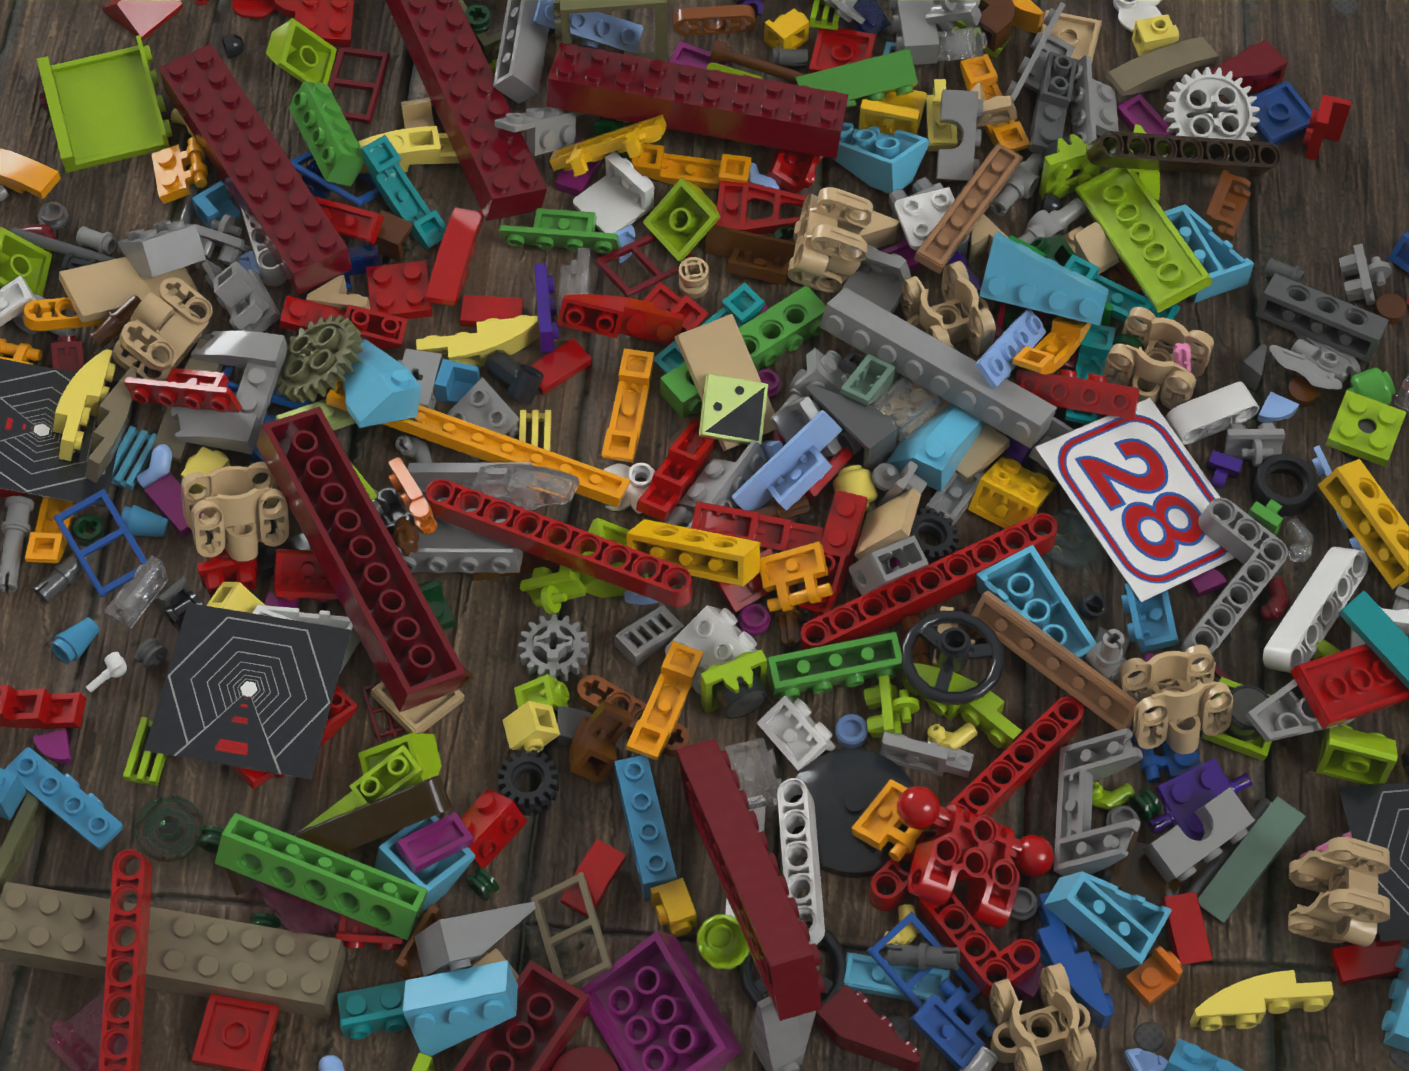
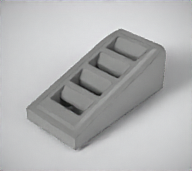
M662 605L614 636L615 647L637 667L677 636L685 626ZM663 617L672 627L666 629L659 619ZM654 625L661 633L657 635L650 626ZM645 632L651 640L647 641L641 633ZM636 639L641 646L637 647L632 640Z

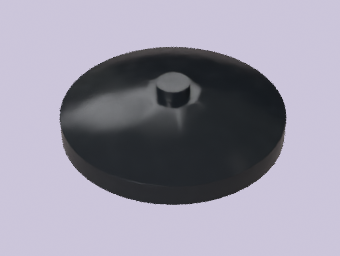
M842 749L824 754L805 766L796 777L804 782L814 800L820 869L827 873L847 878L874 876L891 859L889 852L895 844L888 841L880 851L853 836L851 828L890 779L906 788L913 787L914 784L905 771L896 763L875 752L861 749ZM802 795L794 796L789 803L799 801ZM902 823L898 829L905 833L909 827ZM805 826L796 827L792 834L802 832Z

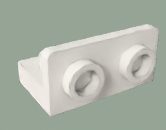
M784 696L757 724L792 765L801 772L805 766L815 760L825 750L832 751L836 746L830 740L833 736L832 733L821 722L816 724L809 717L812 711L800 698L793 700Z

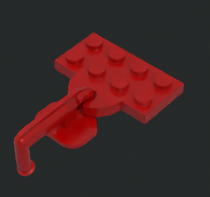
M209 0L194 1L198 5H205ZM232 0V9L240 17L263 19L277 10L285 16L295 18L296 21L331 45L351 46L355 0Z

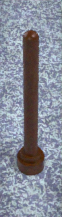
M720 40L715 41L709 61L718 64L731 62L796 84V77L806 75L732 51V47L727 46L726 42Z

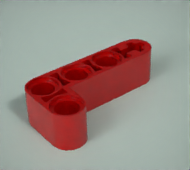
M953 892L943 905H938L918 897L917 909L921 916L946 947L960 948V966L987 998L990 996L993 984L987 978L989 975L998 974L1003 979H1010V983L1015 990L1016 986L1037 971L1040 949L1033 941L1019 939L999 951ZM949 921H956L962 927L953 930L945 924ZM971 947L979 948L983 952V954L980 956H972L969 955L966 950ZM1019 954H1026L1031 957L1032 962L1020 964L1015 958Z

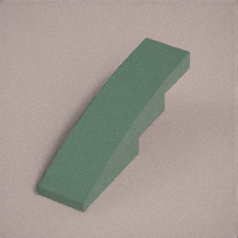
M868 354L841 387L840 393L869 406L884 395L900 379L902 374L895 371V366Z
M1277 796L1198 898L1200 907L1225 924L1264 871H1267L1306 816Z

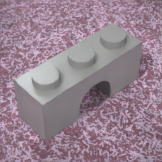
M943 89L941 93L940 123H951L957 126L962 134V142L954 149L938 150L936 182L968 183L979 168V159H974L975 147H980L981 129H976L977 117H982L983 100L978 99L979 91Z
M1231 787L1195 811L1204 827V835L1201 841L1188 838L1177 825L1142 849L1166 883L1175 878L1181 883L1197 871L1193 866L1197 862L1204 859L1207 864L1223 852L1219 846L1228 840L1235 844L1249 834L1246 827L1255 820Z

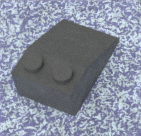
M811 384L806 387L805 397L809 396L811 400L815 401L820 409L824 410L843 429L838 434V442L842 448L847 447L854 454L847 462L850 466L861 465L862 469H868L873 473V470L879 464L888 461L895 450L898 429L895 421L889 415H884L874 406H866L856 400Z

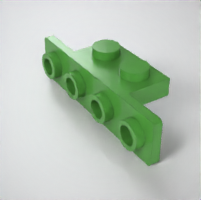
M537 208L534 227L500 225L499 229L504 243L513 247L533 245L547 250L559 247L573 252L585 249L595 250L601 254H608L621 248L617 234L595 232L597 220L595 212Z

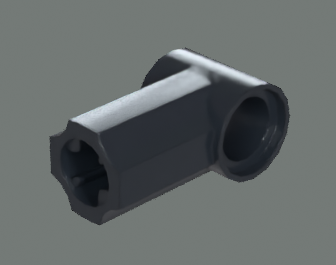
M496 350L492 355L488 356L484 365L487 369L486 373L508 389L506 393L509 397L523 404H532L544 374L532 366L521 364L504 350Z

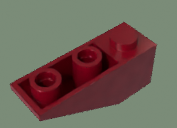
M1265 39L1256 45L1248 46L1239 55L1225 59L1221 65L1211 70V74H1214L1218 67L1221 68L1222 76L1224 77L1232 71L1231 80L1235 82L1238 78L1242 77L1241 88L1251 87L1247 94L1260 93L1283 80L1288 61Z
M845 985L822 1006V1009L816 1011L815 1024L838 1048L904 1071H919L921 1059L919 1058L920 1053L917 1048L908 1040L902 1041L894 1032L893 1024L884 1015L878 1016L870 1008V1002L860 991L856 990L854 992L848 985Z

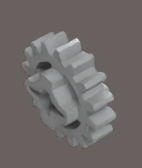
M556 613L552 614L549 621H546L543 615L539 616L540 624L536 625L533 622H529V632H521L522 642L518 643L521 665H527V673L529 675L537 671L538 678L549 674L557 679V676H561L564 681H568L569 672L578 675L580 673L578 664H587V655H585L589 654V643H586L588 641L586 631L580 632L579 622L570 625V618L567 615L562 621L558 620Z

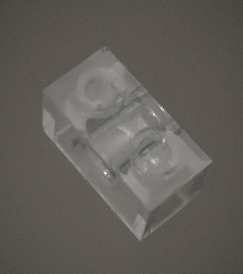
M964 27L937 31L939 38L938 60L951 61L984 56L983 50L987 48L985 33L981 32V27Z

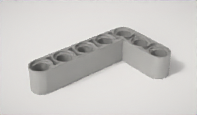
M1221 497L1211 501L1200 515L1198 524L1208 537L1242 562L1243 565L1181 644V652H1185L1188 648L1198 645L1196 643L1198 641L1202 645L1207 646L1212 654L1288 556L1286 545L1278 537L1233 502ZM1248 575L1251 576V577L1255 580V582L1252 581V580L1248 577ZM1231 597H1233L1234 599H1236V600L1238 601V604L1235 603V602L1231 599ZM1213 619L1218 620L1221 623V626L1216 624ZM1205 657L1196 659L1192 664L1200 663Z

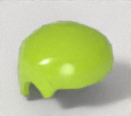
M716 914L705 920L697 932V948L700 955L715 969L731 970L742 964L749 954L750 950L737 920L731 915Z

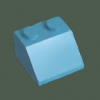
M436 815L403 828L379 846L375 862L376 869L428 889L421 913L450 890L476 856L466 847L415 874L411 871L396 849L397 841L440 820Z

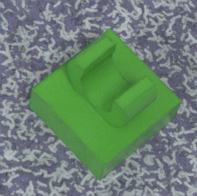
M1271 499L1265 507L1256 501L1250 508L1248 515L1277 536L1283 518L1277 513L1281 510L1282 505Z

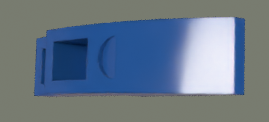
M1051 892L1040 894L1037 900V913L1043 928L1037 929L1034 943L1040 949V958L1046 967L1057 963L1063 965L1070 983V994L1076 1003L1082 1004L1087 1008L1090 1013L1091 1022L1099 1028H1105L1109 1024L1112 1013H1114V1005L1110 994L1104 993L1100 981H1102L1100 966L1097 961L1092 962L1089 951L1077 953L1078 949L1074 935L1067 933L1064 922L1044 905Z

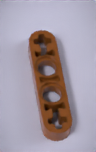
M597 675L585 676L577 685L580 703L593 712L601 704L602 698L606 699L605 701L610 704L617 701L625 702L629 706L628 711L632 714V722L625 731L632 734L637 720L641 719L647 705L646 703ZM598 688L599 695L592 693L590 696H587L586 689ZM677 722L670 736L673 739L677 735L680 736V743L675 742L673 745H670L668 740L662 753L670 757H677L676 749L689 746V732L683 725Z

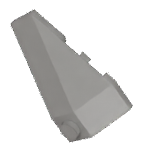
M1295 679L1245 715L1266 742L1323 730ZM1351 719V720H1348V721H1345V722H1342V723H1339V724H1336V725H1333V726H1330V727H1327V728H1324V729H1328V728H1332V727H1337V726H1341V725H1346V724H1349L1350 722H1352L1354 719Z
M770 997L757 1002L751 1046L765 1071L800 1070L799 1065L803 1062L816 1011L780 1021Z

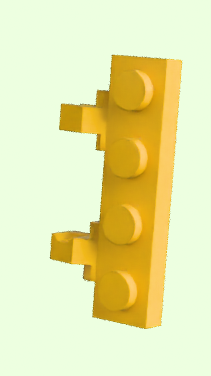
M662 114L553 151L549 161L553 171L559 169L569 171L573 169L574 176L576 177L588 171L587 162L602 160L608 153L614 151L623 153L627 151L630 158L642 155V144H650L660 140L662 135H664L667 125Z

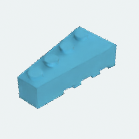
M996 231L979 297L1100 326L1109 289L1075 271L1068 270L1059 265L1058 262L1045 258L1021 243L1018 244Z
M1033 545L976 574L977 591L981 595L990 591L1087 663L1085 657L1097 643Z

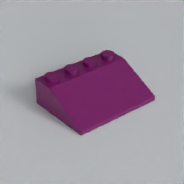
M656 931L612 965V969L602 972L580 989L589 995L591 1009L589 1013L622 1071H718L743 1052L742 1047L675 935Z

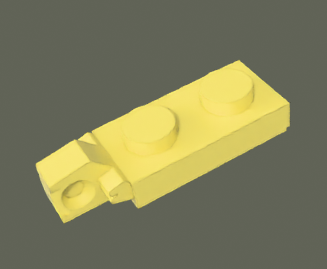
M934 79L933 95H927L926 129L927 139H929L927 151L954 149L958 146L957 126L951 123H940L941 93L943 89H946V79Z

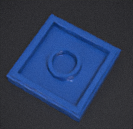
M1288 81L1253 95L1257 99L1251 106L1260 108L1259 112L1253 116L1260 119V122L1253 128L1257 131L1256 133L1263 142H1270L1277 146L1304 134L1307 128L1312 129V127H1308L1312 111Z

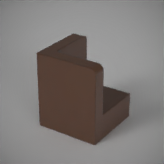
M382 210L379 214L384 216V220L375 245L369 244L370 250L401 262L404 257L402 243L412 230V223Z

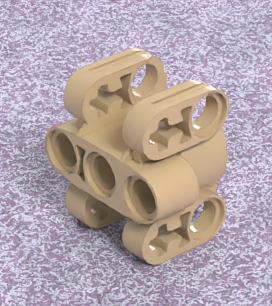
M833 187L821 189L818 196L809 194L803 204L800 220L795 224L793 239L796 245L794 257L789 261L788 277L796 283L807 285L823 292L835 293L841 290L842 283L847 277L855 274L868 252V245L859 233L863 229H867L868 224L872 221L873 204L870 200ZM853 210L864 211V213L854 212ZM850 247L858 248L859 250H853Z
M961 261L948 264L943 270L941 289L945 300L944 303L930 307L927 301L929 289L924 288L918 277L913 276L902 281L900 305L903 315L909 324L952 348L953 343L966 339L975 355L985 353L993 345L996 330L993 316L988 309L987 302L978 296L977 289L969 281L967 270Z
M177 277L166 278L162 281L157 295L150 291L139 303L130 321L124 325L120 333V339L113 349L112 356L114 361L125 371H128L131 366L136 368V378L158 381L166 380L171 369L176 368L197 343V340L202 336L201 334L209 324V319L212 315L213 308L211 303L183 280ZM176 288L178 290L177 296L167 294L168 290ZM187 296L190 299L184 305L182 301H184ZM193 305L201 306L205 310L206 316L201 319L189 307ZM123 349L127 350L132 356L123 357L121 355ZM137 360L141 361L139 368L135 367ZM147 366L150 369L158 370L161 372V375L155 379L149 378L144 373V367Z
M1132 308L1124 323L1122 334H1129L1134 337L1135 335L1139 336L1137 339L1144 345V351L1141 347L1137 349L1130 345H1113L1107 356L1103 376H1108L1107 383L1123 386L1131 385V387L1139 388L1138 403L1151 398L1154 404H1156L1160 398L1162 404L1170 410L1190 401L1197 381L1195 377H1199L1204 373L1210 360L1214 346L1213 338L1200 330L1188 332L1183 325L1175 320L1163 317L1156 318L1146 308ZM1186 342L1190 345L1191 372L1182 366L1174 364L1173 347L1176 343L1183 344Z
M256 462L249 467L228 466L216 469L209 474L194 472L188 474L182 480L183 515L188 527L193 532V540L201 556L206 558L215 557L226 549L232 559L236 561H249L258 555V542H263L268 546H278L287 540L289 536L288 505L283 493L277 490V483L266 463ZM256 474H268L265 482L261 484L252 482ZM202 483L205 485V489L199 494L188 492L193 484ZM270 520H274L277 526L273 534H269L271 532ZM206 531H211L213 536L209 545H205L207 543Z
M1195 645L1188 648L1185 652L1165 651L1155 655L1148 662L1141 658H1132L1121 664L1117 673V686L1139 702L1134 707L1133 734L1141 748L1153 749L1166 741L1176 753L1190 754L1198 748L1200 730L1206 735L1212 736L1224 732L1230 726L1233 695L1225 683L1214 681L1215 661L1207 646ZM1205 657L1200 663L1192 665L1196 659ZM1135 671H1142L1137 676L1128 678V676ZM1219 693H1223V694H1222L1221 696H1219L1218 698L1209 700V699H1210L1211 697H1213L1214 695L1219 694Z
M1336 837L1328 841V849L1326 851H1310L1302 859L1291 861L1289 863V879L1295 886L1319 892L1320 894L1309 907L1297 904V908L1289 912L1288 930L1294 934L1322 942H1349L1363 947L1371 945L1377 934L1378 923L1390 919V899L1378 894V874H1383L1390 870V851L1387 848L1355 838Z
M1061 963L1047 966L1041 971L1038 984L1045 1008L1020 1015L1019 1011L1022 1000L1018 1001L1010 979H1004L992 984L989 1001L993 1016L999 1026L994 1030L990 1050L998 1056L999 1062H1014L1015 1071H1043L1039 1056L1061 1049L1064 1052L1070 1071H1089L1092 1069L1097 1054L1093 1038L1088 1030L1091 1020L1090 1013L1082 1004L1076 1003L1070 994L1069 979ZM1041 1027L1048 1032L1049 1036L1045 1038L1037 1037L1032 1032V1029ZM1002 1037L1011 1038L1016 1046L1006 1048L1000 1044L999 1039Z

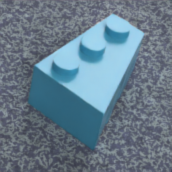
M508 960L406 980L403 1013L421 1053L433 1056L515 1017L518 984Z

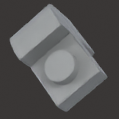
M237 261L213 279L214 293L231 309L232 323L240 331L247 325L255 324L261 318L262 313L270 307L268 298L261 287Z

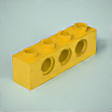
M1360 459L1337 467L1318 484L1319 488L1390 587L1394 589L1408 583L1409 526Z
M646 519L627 532L628 547L682 566L689 571L691 576L744 587L760 572V542Z

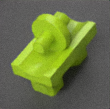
M562 565L559 566L557 573H552L549 568L545 567L533 569L532 577L522 580L520 584V589L522 592H527L530 595L533 604L537 608L543 607L548 614L558 613L562 602L586 596L587 587L580 580V572Z
M889 675L880 676L879 685L864 689L865 702L869 710L882 707L881 715L867 718L868 732L873 738H882L884 732L902 734L901 720L903 723L911 722V714L916 713L920 709L919 700L909 697L907 689L899 690L898 698V689L890 683Z

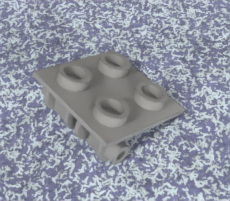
M483 377L447 413L449 416L514 438L519 433L518 421L520 418ZM470 456L475 461V463H478L481 460L479 458Z

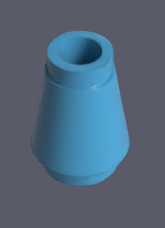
M136 505L132 507L125 506L121 518L132 536L165 537L169 519Z
M87 617L56 635L54 642L51 644V649L56 657L66 664H69L71 661H77L100 632V629L92 619Z

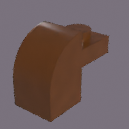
M981 0L978 6L981 18L978 25L974 26L972 37L993 52L1000 48L1011 36L1015 6L1012 0Z
M603 700L590 718L586 716L582 718L570 746L569 760L572 773L598 784L602 782L614 766V761H617L615 743L631 724V712Z

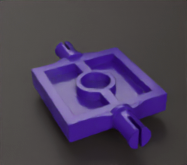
M1213 758L1157 786L1154 789L1162 802L1164 814L1148 821L1149 828L1161 822L1160 825L1152 828L1151 832L1156 834L1169 826L1173 828L1178 825L1188 838L1201 841L1204 835V827L1195 811L1230 787L1237 795V792L1252 786L1251 779L1239 784L1250 776L1247 773H1243V775L1230 781L1222 772L1216 759Z

